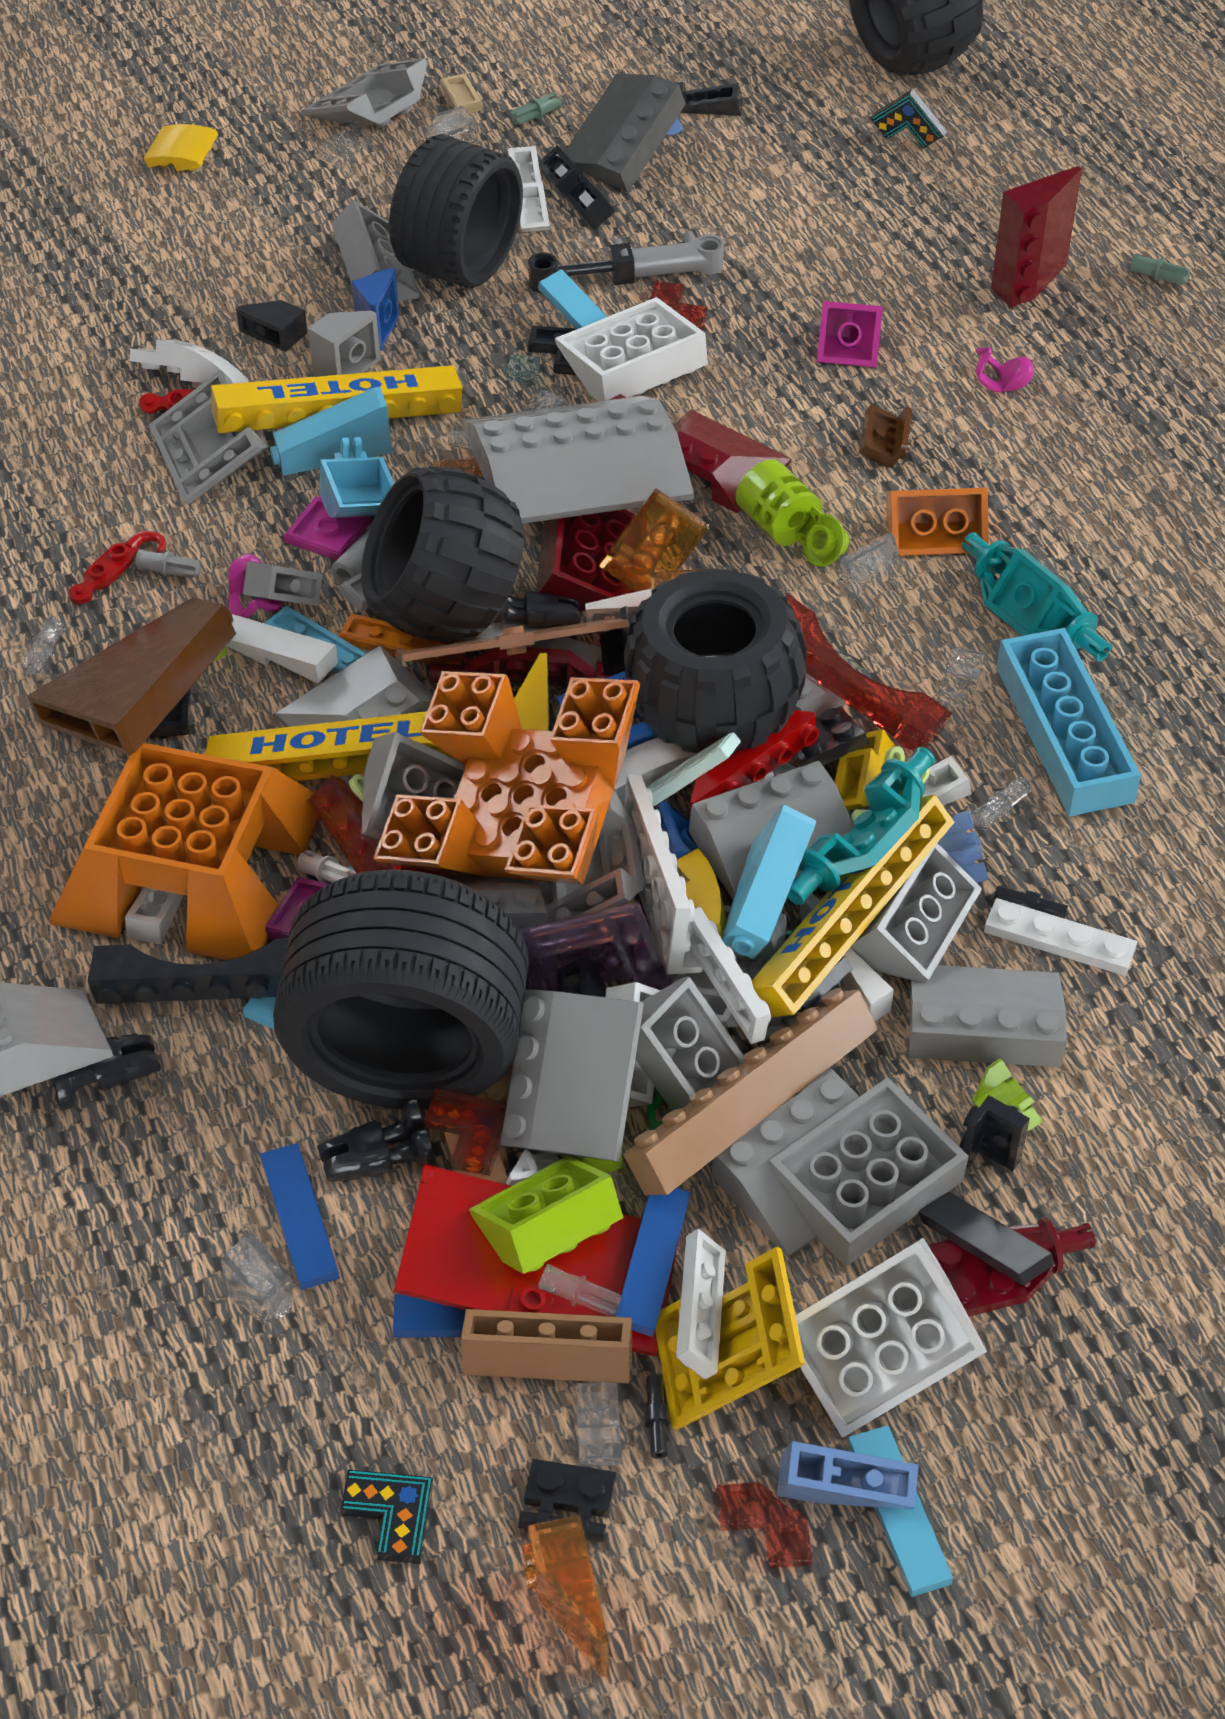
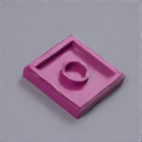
M315 496L284 534L285 543L337 560L358 540L370 525L372 519L371 516L332 518L327 514L321 497Z

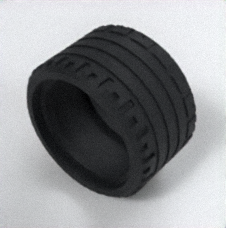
M442 134L435 135L422 143L412 153L403 167L395 186L390 206L389 238L395 257L401 265L465 288H475L489 280L498 271L507 257L520 222L523 205V185L515 161L506 154Z

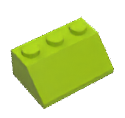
M569 1155L469 1209L472 1218L502 1262L523 1274L540 1269L547 1260L560 1253L572 1251L579 1242L592 1235L607 1231L611 1224L623 1218L611 1175Z

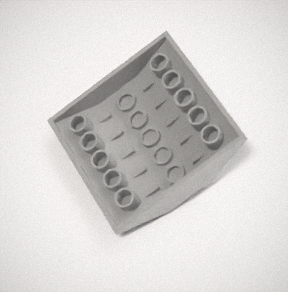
M636 396L461 420V426L483 478L503 491L510 501L516 503L522 524L694 499L693 488L677 432L658 399Z

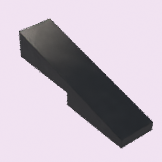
M684 82L677 83L680 86L686 103L681 113L741 116L743 98L739 83L686 91Z
M558 145L538 163L541 170L593 229H597L616 211Z

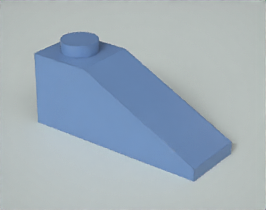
M792 1441L781 1454L777 1496L818 1504L914 1509L919 1465Z

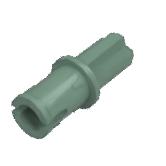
M551 92L539 99L532 98L528 104L511 111L512 122L521 125L535 118L540 120L543 118V115L560 109L562 105L559 96L553 99V97L557 96L556 92Z
M1138 253L1134 255L1130 266L1131 272L1154 277V281L1162 279L1179 285H1186L1190 277L1189 268L1168 263L1165 258L1157 260Z

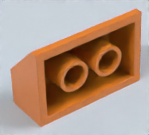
M988 487L886 492L887 527L892 556L968 553L961 546L962 542L970 545L964 539L973 532L977 533L979 537L989 544Z

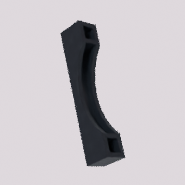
M277 938L266 946L242 957L200 965L178 964L159 960L141 952L131 944L94 946L87 981L96 1004L276 997L288 938Z

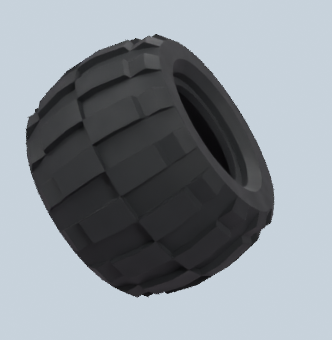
M849 0L855 27L866 49L883 68L899 76L928 73L951 63L968 50V45L975 42L976 36L980 34L982 27L983 0Z
M430 466L428 468L416 467L408 471L394 483L384 497L374 517L366 540L361 568V582L368 607L372 611L379 613V616L384 621L401 632L422 639L453 642L455 639L467 641L470 638L474 639L493 623L503 609L518 574L524 537L522 520L516 503L510 501L503 491L484 478L461 469Z
M719 568L694 570L679 574V577L670 581H664L652 589V596L641 601L630 623L624 650L626 679L638 680L640 683L635 708L638 714L641 715L644 724H648L654 730V735L665 743H673L682 747L683 751L695 754L718 741L729 732L735 733L741 741L732 754H735V751L746 748L753 749L767 742V737L770 734L780 732L793 714L797 701L800 699L805 685L807 648L799 619L795 618L794 610L787 602V597L778 588L770 587L764 583V579L758 576L732 571V569ZM715 655H716V656H724V657H705V656H715Z

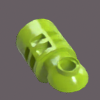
M775 459L762 461L749 470L742 478L736 491L737 505L777 544L789 546L799 541L802 544L804 555L808 561L819 567H825L834 563L847 551L849 536L839 520L830 514H824L822 512L821 500L781 462Z

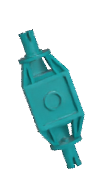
M975 532L965 537L964 540L970 543V545L962 542L961 547L977 560L974 573L980 580L984 605L1021 636L1065 628L1076 650L1082 647L1098 662L1108 657L1109 654L1104 649L1112 651L1113 646L1095 632L1099 621L1097 615L1086 610L1066 583L1024 549L1011 547L1004 540H999L989 545ZM999 574L1000 578L996 583L993 576Z
M924 747L916 748L914 753L905 762L898 759H889L882 764L881 773L864 788L870 809L855 819V826L849 833L842 836L838 833L819 835L812 845L805 850L799 865L800 873L793 880L787 895L790 901L794 904L802 905L816 888L829 892L836 890L841 882L839 875L875 866L919 819L920 799L925 792L921 776L935 763V757L928 749Z

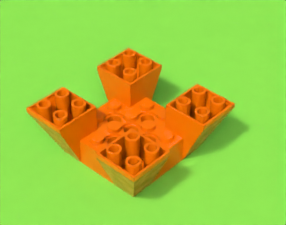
M442 671L420 733L423 737L466 766L455 798L397 794L373 859L380 863L452 874L583 885L625 758L640 688L638 680L571 677L553 731L523 730L521 728L509 678L506 674Z
M143 743L135 753L129 756L49 918V922L51 925L119 938L126 923V914L140 894L142 887L187 896L186 950L188 953L231 960L264 947L268 941V933L265 930V926L279 904L247 864L255 846L295 855L305 853L326 806V799L273 767Z

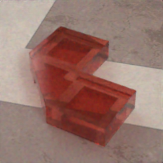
M656 281L650 300L656 297L700 330H703L707 317V306L681 303L685 293V284Z
M760 1482L717 1485L716 1493L721 1531L764 1528L769 1569L812 1565L813 1559L807 1518L794 1508H788L773 1496L772 1491Z

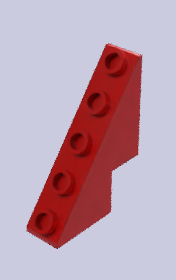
M794 710L782 730L778 733L770 734L767 737V742L753 749L746 748L735 751V754H731L728 759L698 777L695 781L690 801L691 809L693 803L763 780L768 773L779 765L786 764L793 755L805 746L812 745L819 736V729L816 728V712Z

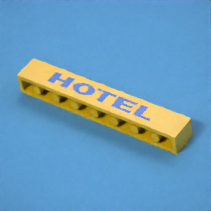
M454 365L211 385V411L218 434L241 432L247 427H250L252 430L285 428L367 390L380 386L387 404L389 419L461 412L463 387Z
M427 711L209 736L205 752L206 755L273 767L294 781L365 774L374 739L393 732L402 734L453 758L420 733Z
M935 794L921 797L919 819L875 866L846 873L840 877L839 887L825 894L752 980L753 989L759 998L767 1003L771 1018L794 1015L954 824L953 819Z

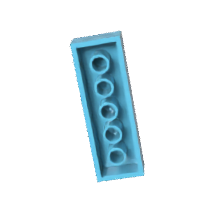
M1060 628L1001 640L997 662L998 673L1068 816L1135 803L1141 774L1066 629Z

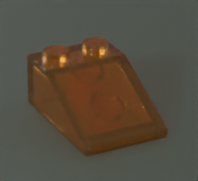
M655 488L615 539L599 566L636 592L655 588L664 581L672 580L711 525Z
M580 1515L529 1525V1543L521 1544L527 1589L536 1588L541 1607L599 1677L609 1676V1640Z

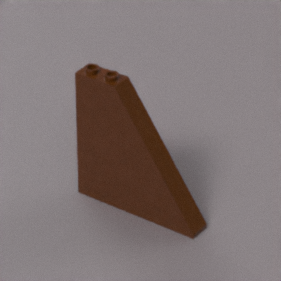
M192 597L30 693L27 697L43 726L130 756L140 748L236 635L232 625L234 621L233 616L223 604Z

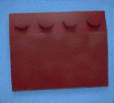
M1080 166L1003 192L991 289L1009 307L1035 299L1067 266L1082 173Z
M621 509L545 520L536 592L574 598L579 602L580 611H586V603L642 591L648 519Z

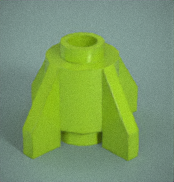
M999 1058L986 1068L972 1103L980 1107L987 1096L990 1095L1006 1105L1016 1107L1025 1116L1029 1117L1028 1130H1031L1043 1122L1031 1105L1034 1103V1100L1013 1077L1009 1079L1012 1074L1003 1060Z

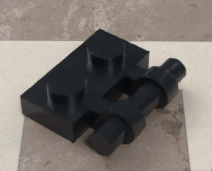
M532 1459L524 1495V1504L537 1506L539 1510L537 1513L521 1511L518 1528L532 1530L535 1536L548 1537L549 1533L573 1537V1542L586 1544L587 1539L604 1542L607 1525L591 1522L592 1515L609 1518L616 1484V1472ZM554 1509L578 1513L576 1519L553 1516Z

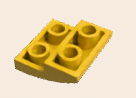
M176 124L163 126L143 159L149 168L159 165L165 167L172 163L177 172L187 169L189 171L196 170L202 166L203 160L212 149L218 133L215 129L199 125Z

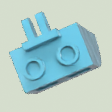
M361 437L353 438L352 452H349V439L341 438L340 453H334V459H322L320 462L319 494L327 514L332 518L375 516L384 497L394 485L384 458H367L366 453L362 452Z

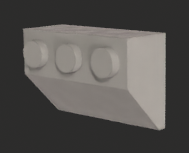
M684 977L641 1001V1003H644L635 1059L672 1111L688 1105L691 1102L689 1098L695 1092L704 1088H710L717 1083V1076L729 1068L737 1067L744 1062V1055L690 977Z

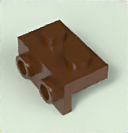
M870 404L864 414L859 453L870 460L890 468L895 465L899 458L903 460L911 446L908 438L913 428V422L911 421L912 409L906 406L897 417Z

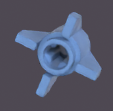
M970 810L956 813L952 817L954 824L938 841V844L976 883L989 880L985 863L975 864L976 860L983 859L980 837L977 836L976 831L970 833L966 831L974 828Z

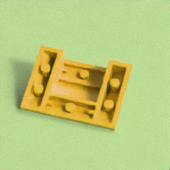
M775 1247L745 1263L748 1282L723 1295L718 1372L707 1379L702 1378L676 1357L681 1299L660 1310L655 1331L671 1427L673 1429H680L805 1365L781 1248Z

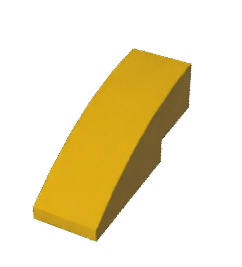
M883 729L867 732L868 745L849 752L839 759L835 784L847 811L864 808L869 804L864 788L881 773L886 752L889 748L895 747Z
M697 848L677 859V872L679 876H683L685 879L688 900H693L694 908H702L707 918L716 924L718 934L722 938L728 919L716 875L707 858Z

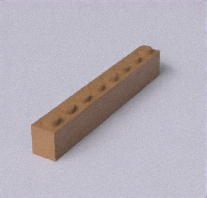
M836 988L827 992L821 997L822 1002L819 1005L799 1013L795 1017L797 1022L790 1027L774 1032L769 1037L771 1041L764 1047L755 1048L745 1054L743 1063L720 1073L717 1076V1083L710 1088H704L695 1092L689 1098L691 1102L688 1105L666 1114L662 1118L663 1124L658 1128L637 1136L634 1139L635 1145L623 1153L644 1195H668L876 1032L878 1027L860 991H842L841 988Z

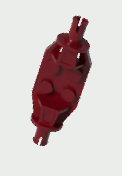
M495 647L471 659V652H466L465 662L462 661V665L431 662L430 684L438 683L442 671L506 674L509 682L522 683L539 654L547 653L548 685H557L559 681H566L567 690L571 677L605 679L613 675H605V671H602V661H597L595 668L570 650L526 647L527 652L506 655V649L499 650Z
M1044 1217L1038 1219L1036 1224L1007 1226L1052 1254L1054 1265L1023 1286L949 1239L928 1244L949 1279L968 1317L1027 1302L1053 1274L1061 1273L1064 1264L1063 1255L1095 1248L1093 1230L1087 1232V1230H1091V1225L1083 1223L1079 1226L1056 1231L1053 1223Z

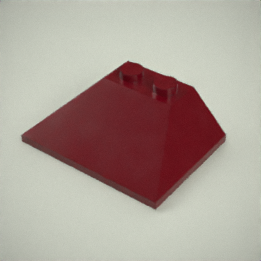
M692 409L673 425L679 438L687 470L712 482V501L735 513L741 510L736 502V491L740 481L749 470L765 460L775 459L785 467L792 460V458Z

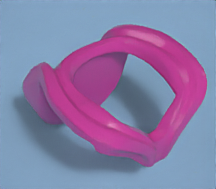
M990 347L976 348L975 351L980 358L976 366V375L981 384L987 389L994 392L1014 391L1025 387L1033 378L1034 366L1029 358L1016 357L1004 364H1000L991 356L992 349ZM986 363L997 370L1000 375V381H994L982 373Z
M244 554L237 557L228 569L229 610L231 614L248 618L258 608L270 612L280 610L282 608V601L273 599L267 601L263 598L253 599L243 609L239 597L244 589L247 562L263 563L252 554Z

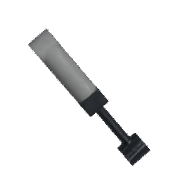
M686 231L684 233L685 243L631 249L630 243H622V240L617 238L610 245V260L557 266V259L554 255L540 252L528 259L529 286L533 291L541 293L538 289L539 282L561 269L568 276L611 272L614 285L635 283V278L694 271L712 275L723 269L724 241L721 237L713 234L702 235L696 239L692 231Z

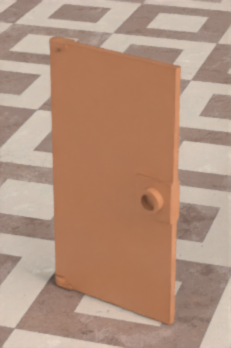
M606 616L604 620L525 632L523 625L502 628L503 635L410 650L398 648L396 649V657L398 662L495 647L499 650L506 649V655L527 652L526 646L534 645V641L630 626L629 620L615 619V616Z

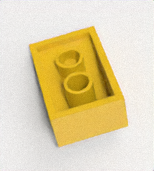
M547 653L539 654L514 698L523 730L549 731Z

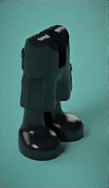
M527 590L523 599L509 595L503 609L491 625L523 624V627L553 628L581 623L579 602L570 597L554 596Z
M133 1033L121 1036V1038L108 1037L106 1040L111 1048L113 1057L51 1078L54 1082L60 1111L73 1107L76 1091L85 1085L96 1082L97 1089L103 1091L119 1085L122 1086L131 1080L160 1071L161 1066L155 1053L152 1036Z
M410 1098L403 1102L400 1119L390 1126L381 1128L379 1122H376V1120L359 1127L355 1126L349 1132L332 1137L317 1145L320 1159L324 1162L325 1176L329 1182H348L359 1177L367 1178L392 1172L393 1164L415 1162L419 1165H428L435 1162L432 1145L426 1128L424 1129L416 1098ZM406 1142L402 1145L388 1149L387 1145Z

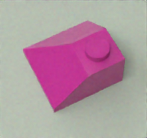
M823 301L817 362L877 368L883 306Z

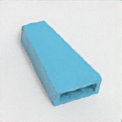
M380 386L367 390L274 432L275 446L270 447L273 465H280L283 476L320 468L322 459H334V453H340L341 438L349 439V452H352L353 438L361 437L362 452L366 453L367 458L392 453L388 408Z
M783 805L752 841L721 938L726 947L729 946L737 954L754 959L769 943L814 830L816 820Z

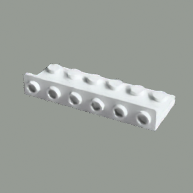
M641 774L627 775L623 806L636 828L645 888L639 892V896L666 973L687 974L702 972V966L690 949L691 941L688 926L689 922H694V903L692 899L688 900L685 879L683 876H679L677 872V858L674 853H670L667 832L661 829L659 810H654L652 791L650 788L646 789Z

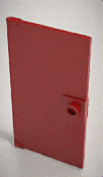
M424 1164L421 1170V1179L394 1293L463 1310L615 1317L641 1218L623 1214V1218L611 1224L607 1231L588 1237L579 1242L572 1251L560 1253L544 1262L540 1269L523 1274L502 1262L472 1218L469 1210L511 1186ZM677 1248L675 1251L661 1309L667 1307ZM632 1330V1351L658 1357L659 1349L656 1331H654L651 1337Z

